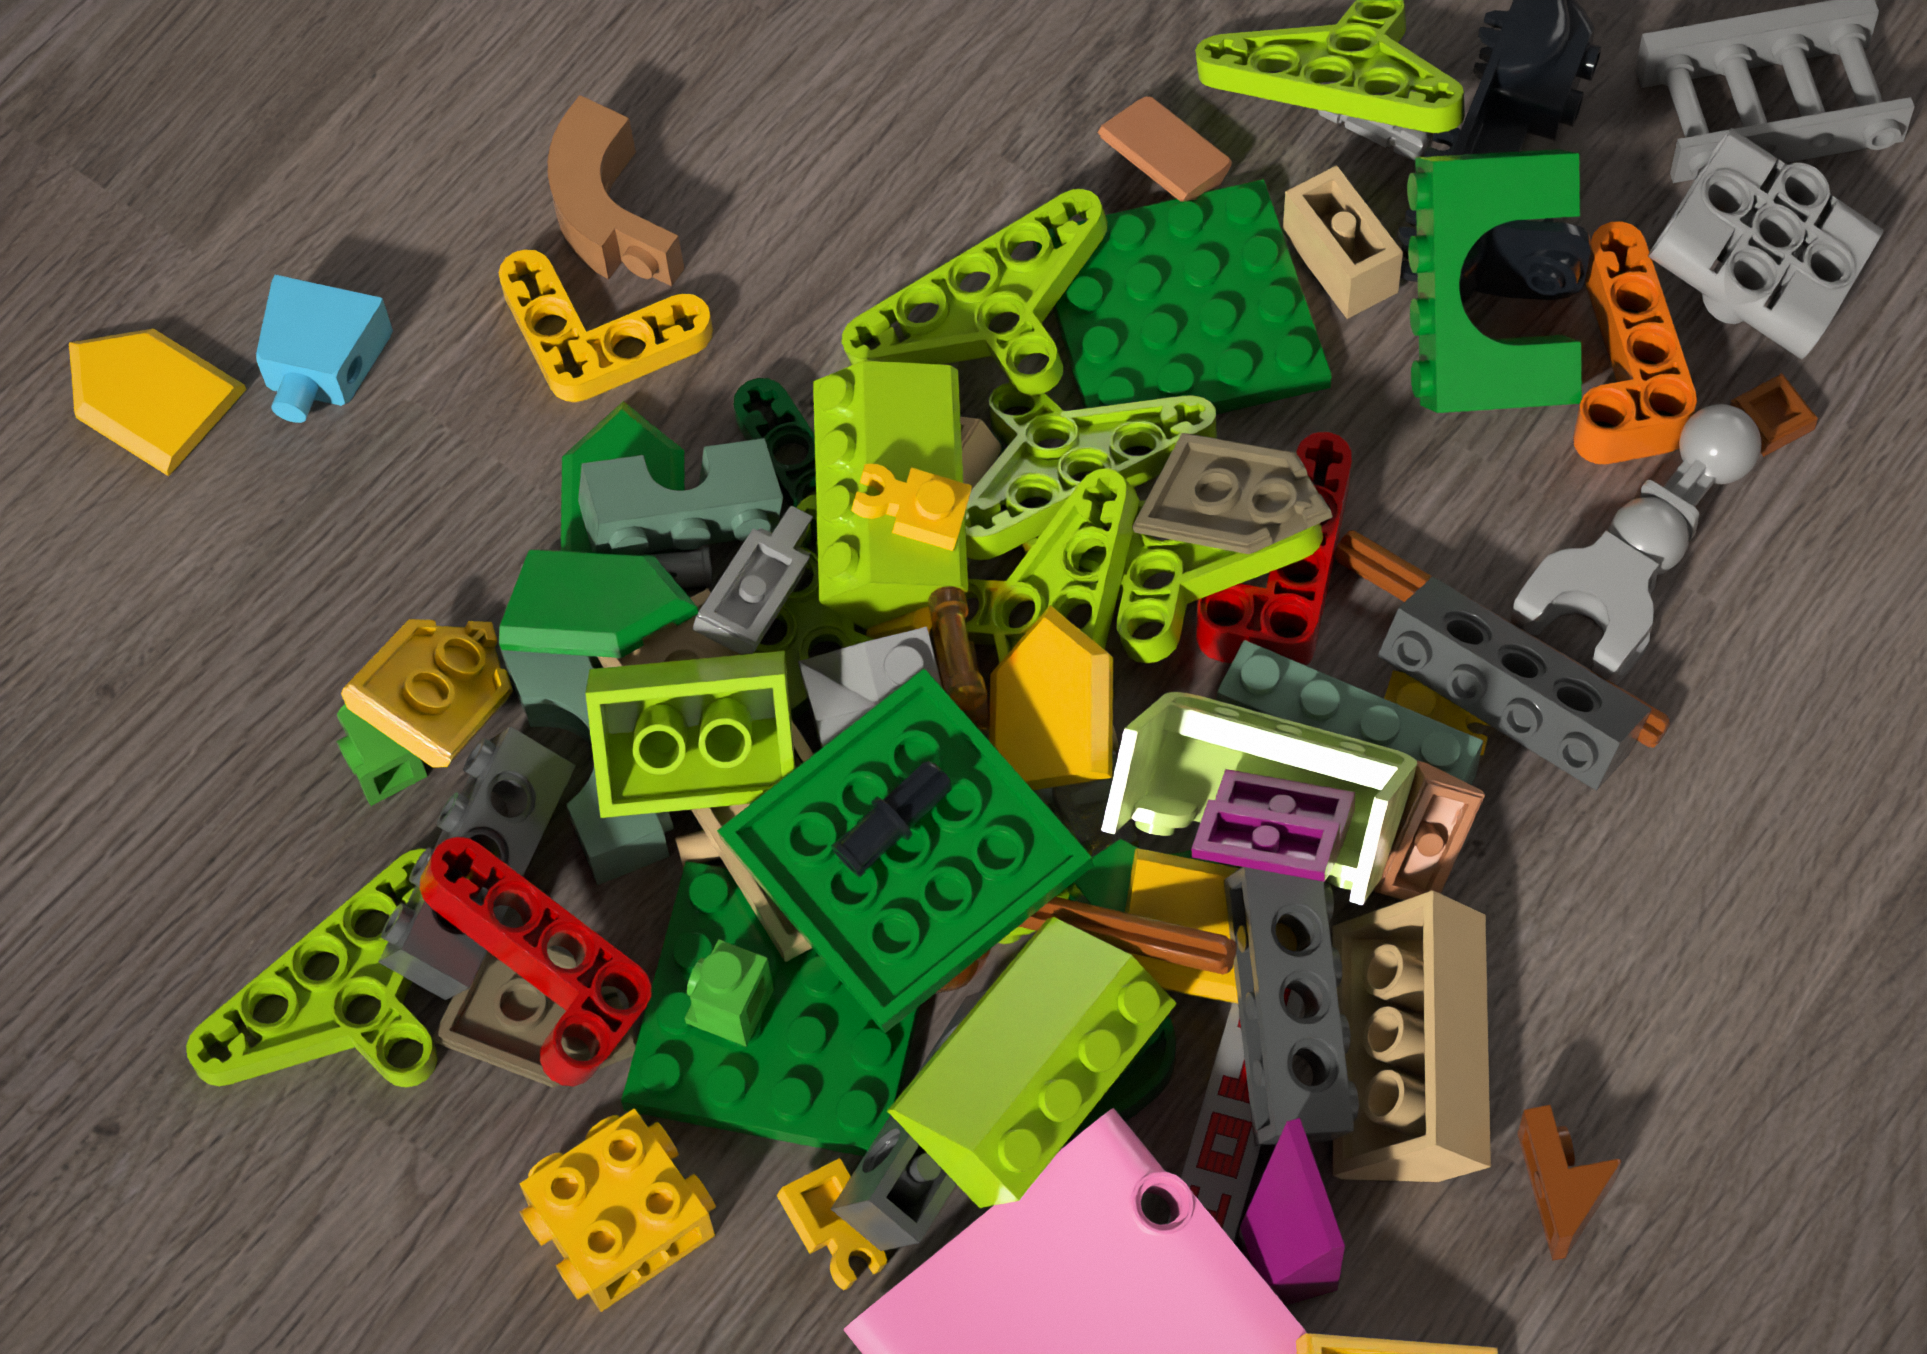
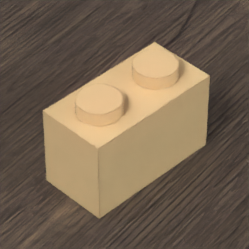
M1337 165L1285 191L1283 234L1347 319L1398 293L1403 251Z

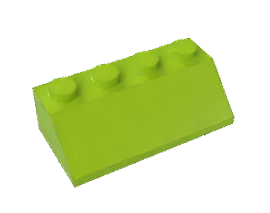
M861 361L813 381L819 602L867 629L967 592L968 572L965 514L954 550L951 551L893 534L892 530L896 517L885 514L879 518L868 519L858 516L851 511L856 492H862L870 496L880 494L876 488L860 483L865 464L884 466L892 472L896 480L907 482L912 467L963 483L958 370L952 365Z
M1055 917L1048 918L887 1112L979 1208L1020 1201L1177 1003L1131 954Z

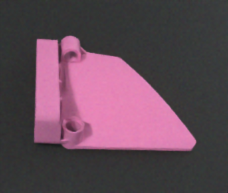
M1114 1108L1101 1116L1062 1148L1020 1201L991 1207L843 1329L862 1354H1297L1296 1340L1307 1333L1193 1194L1188 1185L1177 1175L1168 1173L1162 1168ZM1153 1193L1161 1196L1167 1202L1171 1214L1169 1224L1159 1225L1151 1222L1145 1216L1141 1207L1143 1194Z

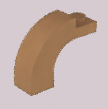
M579 95L558 124L550 144L547 161L549 185L561 232L573 252L588 267L608 280L619 265L624 263L632 273L641 278L650 279L653 277L673 286L684 270L679 236L626 211L609 197L613 183L636 153L630 120L624 115Z

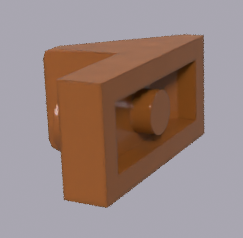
M1545 1105L1523 1111L1517 1134L1552 1261L1567 1257L1613 1186L1622 1160L1613 1159L1568 1168L1575 1165L1574 1148L1569 1130L1566 1125L1556 1126L1551 1105Z

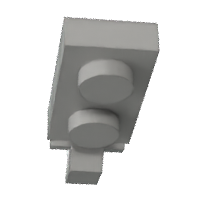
M790 505L773 533L761 527L759 530L753 528L699 610L692 630L741 655L753 654L805 573L811 553L800 547H802L807 538L806 531L813 516Z

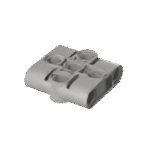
M1730 128L1700 170L1649 252L1648 257L1700 291L1708 312L1716 319L1729 324H1737L1744 321L1802 360L1813 349L1829 326L1879 241L1883 229L1831 195L1826 178L1815 167L1797 162L1786 165L1733 128ZM1767 181L1768 184L1766 185L1764 190H1761L1760 187L1762 186L1763 182ZM1820 217L1821 219L1815 226L1814 223L1816 222L1817 218ZM1717 259L1719 262H1718V264L1716 265V267L1714 268V270L1712 271V270L1710 269V267L1713 265V263H1714L1715 260ZM1772 296V299L1770 300L1767 307L1764 306L1768 298Z

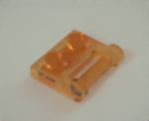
M946 586L939 588L928 597V607L942 689L979 730L988 729L990 718L986 702V686L983 676L979 673L974 642L968 639L964 620L969 612L966 595L958 587Z

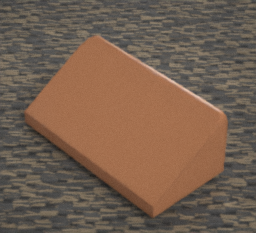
M1150 96L1137 100L1101 125L1097 132L1101 139L1180 202L1196 200L1205 192L1218 190L1232 164L1231 159Z
M1416 760L1417 766L1412 787L1381 880L1374 888V892L1402 900H1407L1430 891L1441 894L1485 797L1482 790L1428 763Z

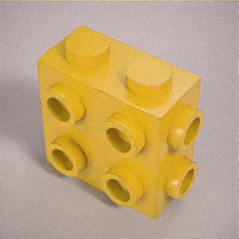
M635 1108L621 1117L612 1115L601 1120L589 1130L585 1141L564 1155L562 1153H553L543 1158L533 1166L528 1174V1178L519 1183L528 1203V1206L519 1213L530 1232L541 1246L550 1240L553 1241L564 1257V1260L556 1265L561 1277L577 1300L589 1294L600 1312L715 1236L709 1212L714 1210L716 1205L709 1192L695 1174L686 1179L683 1178L671 1161L679 1156V1153L659 1122H655L647 1127Z

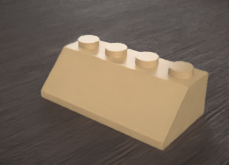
M1430 891L1334 925L1333 947L1338 950L1342 962V979L1339 987H1337L1340 1014L1346 1016L1350 1027V1047L1347 1054H1345L1348 1081H1352L1357 1089L1359 1111L1357 1119L1353 1122L1354 1131L1333 1140V1176L1345 1180L1441 1182L1491 1167L1486 915L1440 893Z

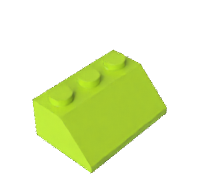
M785 651L589 669L585 694L600 818L751 804L795 770Z

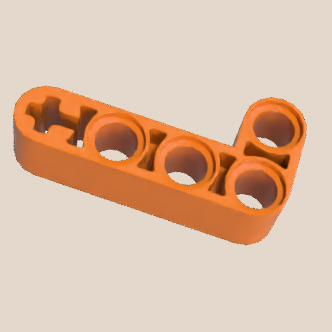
M1622 221L1603 224L1594 232L1591 239V251L1585 278V284L1617 381L1590 389L1583 395L1579 406L1573 435L1574 447L1581 457L1595 464H1612L1670 453L1679 449L1682 429L1688 419L1694 414L1697 403L1696 391L1653 261L1648 257L1649 249L1641 231L1635 226ZM1619 270H1623V274L1618 275ZM1623 309H1632L1639 313H1630ZM1640 360H1650L1656 364H1646ZM1655 411H1666L1674 416H1663ZM1595 422H1606L1614 427L1604 428L1598 426Z

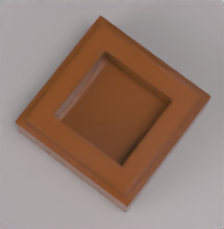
M1783 373L1732 399L1730 402L1731 406L1747 413L1757 425L1761 437L1760 453L1763 457L1815 430L1818 421L1817 416Z

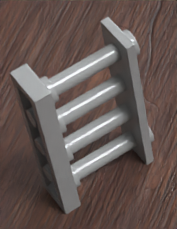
M1829 0L1642 34L1635 67L1641 88L1661 84L1668 86L1685 138L1677 140L1670 171L1673 183L1695 180L1709 156L1729 131L1709 133L1691 80L1717 74L1726 76L1743 127L1734 130L1783 163L1866 148L1881 150L1895 143L1904 142L1915 107L1912 98L1908 97L1883 102L1864 48H1869L1879 14L1875 0ZM1829 54L1840 55L1858 107L1825 112L1806 59ZM1773 64L1783 65L1801 117L1768 123L1749 69Z

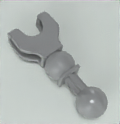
M1716 404L1704 407L1694 413L1684 425L1680 435L1679 448L1683 462L1664 487L1652 480H1646L1641 488L1640 498L1631 500L1616 512L1608 531H1605L1594 545L1583 549L1568 548L1547 555L1515 599L1511 623L1531 635H1539L1561 615L1577 613L1592 618L1604 633L1595 648L1592 671L1618 685L1649 647L1654 614L1653 601L1650 594L1655 589L1657 575L1666 573L1681 561L1689 546V541L1696 534L1699 511L1695 506L1713 484L1722 485L1738 481L1753 469L1759 458L1761 437L1758 427L1747 413L1737 407Z

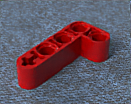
M1331 432L1313 433L1304 438L1296 450L1313 485L1318 471L1327 472L1325 487L1314 485L1332 513V518L1320 523L1323 533L1320 547L1312 555L1300 561L1269 572L1266 588L1237 584L1199 599L1197 603L1196 642L1200 650L1207 657L1232 664L1243 641L1246 640L1305 666L1311 662L1316 649L1335 559L1334 553L1339 540L1349 492L1352 451L1348 443L1339 435ZM1300 574L1312 580L1305 583H1296L1287 577ZM1220 617H1229L1238 623L1232 626H1220L1212 621ZM1281 629H1292L1301 635L1294 638H1284L1278 636L1275 632Z
M453 837L444 840L436 847L420 877V891L424 901L434 911L566 1010L546 1037L540 1049V1063L545 1074L552 1081L562 1086L574 1087L587 1082L597 1072L646 1008L651 998V983L648 975L638 964L479 843L465 837ZM456 868L465 876L453 883L445 877V874H450ZM482 887L488 890V893L482 903L478 905L473 899L478 896ZM502 905L515 909L521 916L523 926L513 928L501 924L495 917L493 907ZM561 946L569 950L574 956L576 967L566 969L555 965L549 958L547 948ZM611 986L621 990L627 997L629 1008L620 1010L609 1006L603 1000L601 988ZM570 1036L582 1040L588 1046L590 1059L578 1061L569 1057L561 1044L562 1038Z

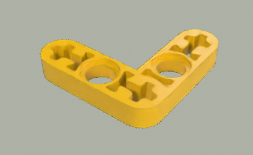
M520 250L507 256L500 265L499 278L505 300L550 389L558 398L564 401L579 402L597 396L694 355L706 348L712 339L713 327L708 305L701 298L693 294L682 293L668 297L586 332L551 262L544 254L536 250ZM529 274L533 280H536L540 294L539 297L531 300L525 283L522 280L519 281L520 276ZM557 315L567 321L564 329L554 335H542L534 330L537 322L545 316ZM685 318L689 324H694V328L684 331L680 325L675 324V321ZM654 328H658L660 338L663 337V343L656 344ZM629 337L638 338L646 344L642 353L632 358H622L613 352L615 345L619 341ZM570 350L576 367L583 371V375L573 378L569 372H565L561 354Z

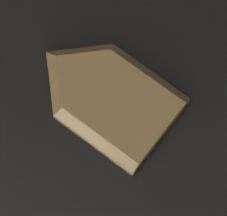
M1182 433L1132 527L1135 533L1252 554L1332 518V513L1322 495H1319L1311 482L1307 470L1297 453Z
M550 947L547 948L549 958L555 965L566 969L576 967L574 956ZM487 951L470 988L453 996L432 1040L434 1043L554 1088L560 1084L552 1081L543 1071L540 1063V1049L546 1037L566 1010ZM611 986L602 987L601 994L603 1000L615 1009L624 1010L616 988ZM630 1027L599 1069L634 1055L637 1040L632 1027ZM570 1036L562 1038L561 1044L569 1057L578 1061L590 1059L588 1046L582 1040Z

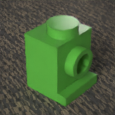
M346 704L340 708L337 718L346 736L336 742L352 773L356 774L370 806L428 777L420 758L350 711Z
M718 939L711 955L706 959L700 958L690 975L687 995L690 996L692 1004L685 1017L686 1024L747 1047L774 991L768 958Z

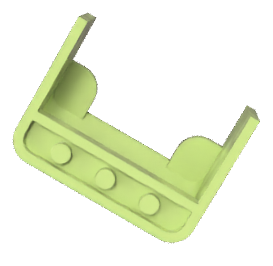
M1181 692L1165 693L1124 729L1102 831L1115 834L1126 822L1134 819L1136 820L1135 826L1144 832L1170 836L1174 834L1175 828L1187 827L1192 821L1201 822L1208 799L1215 800L1225 769L1355 792V811L1340 854L1326 880L1337 887L1352 890L1349 901L1363 905L1381 880L1412 787L1417 761L1410 755L1392 748L1199 695Z

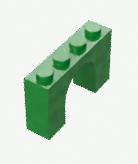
M1556 149L1415 157L1416 173H1410L1408 177L1407 195L1411 210L1416 211L1417 235L1410 238L1408 255L1412 272L1418 274V298H1413L1410 304V325L1413 334L1419 336V360H1415L1412 363L1411 385L1414 396L1420 398V406L1436 413L1580 404L1582 400L1581 341L1564 335L1504 339L1488 338L1477 330L1467 317L1461 302L1459 289L1461 269L1468 252L1475 242L1490 229L1515 220L1580 216L1579 153Z

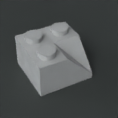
M927 627L866 641L798 661L820 749L925 668L942 687Z

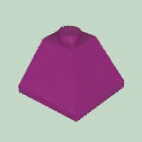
M1300 1118L1287 1121L1240 1226L1238 1249L1285 1306L1337 1291L1345 1249L1343 1238Z

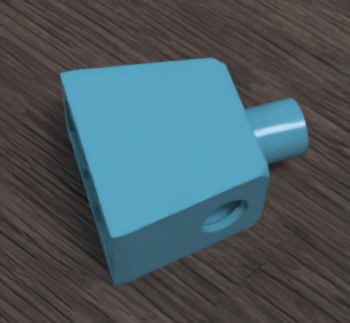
M274 275L258 342L256 360L266 386L273 391H277L271 406L272 411L277 416L290 422L302 423L306 421L314 400L340 406L351 401L393 332L383 298Z

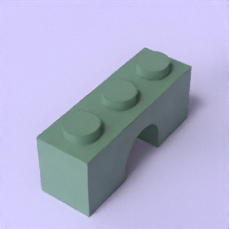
M765 438L705 446L699 486L685 491L670 490L656 483L648 472L643 455L582 463L578 497L592 552L634 555L672 549L693 550L707 544L734 540L745 542L753 528L759 530L761 527L773 533L779 523L783 500Z

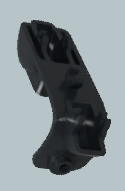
M1513 0L1509 11L1493 10L1485 14L1484 23L1493 28L1480 27L1478 37L1482 43L1487 45V47L1480 49L1479 58L1487 63L1475 62L1473 72L1481 81L1461 130L1457 127L1448 132L1434 133L1433 141L1445 144L1450 148L1442 151L1426 147L1424 157L1520 152L1527 133L1557 141L1563 124L1571 127L1574 126L1584 96V92L1578 91L1577 88L1581 78L1589 81L1592 80L1602 50V46L1592 44L1595 27L1585 10L1576 0ZM1407 210L1405 215L1407 223L1413 227L1417 226L1416 211ZM1545 218L1543 221L1515 220L1495 226L1475 242L1464 260L1459 283L1462 304L1470 298L1474 291L1508 298L1540 300L1564 299L1580 292L1584 286L1591 251L1589 233L1583 227L1554 222L1553 218ZM1412 227L1399 228L1398 238L1403 243L1401 249L1403 256L1409 260V241L1411 236L1417 235V230ZM1402 261L1400 278L1418 282V274L1412 272L1409 262Z

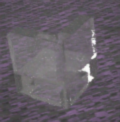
M1113 767L1112 778L1052 788L1054 815L1092 857L1119 839L1139 848V838L1130 820L1115 834L1102 831L1115 773Z

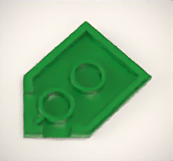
M624 401L562 456L561 550L592 552L578 502L582 463L643 455L648 472L656 483L670 490L685 491L684 449ZM672 549V550L651 552V553H645V554H657V553L679 552V551H685V550Z
M530 549L499 626V645L501 650L623 658L644 646L642 639L671 622L678 626L696 616L699 610L655 556Z

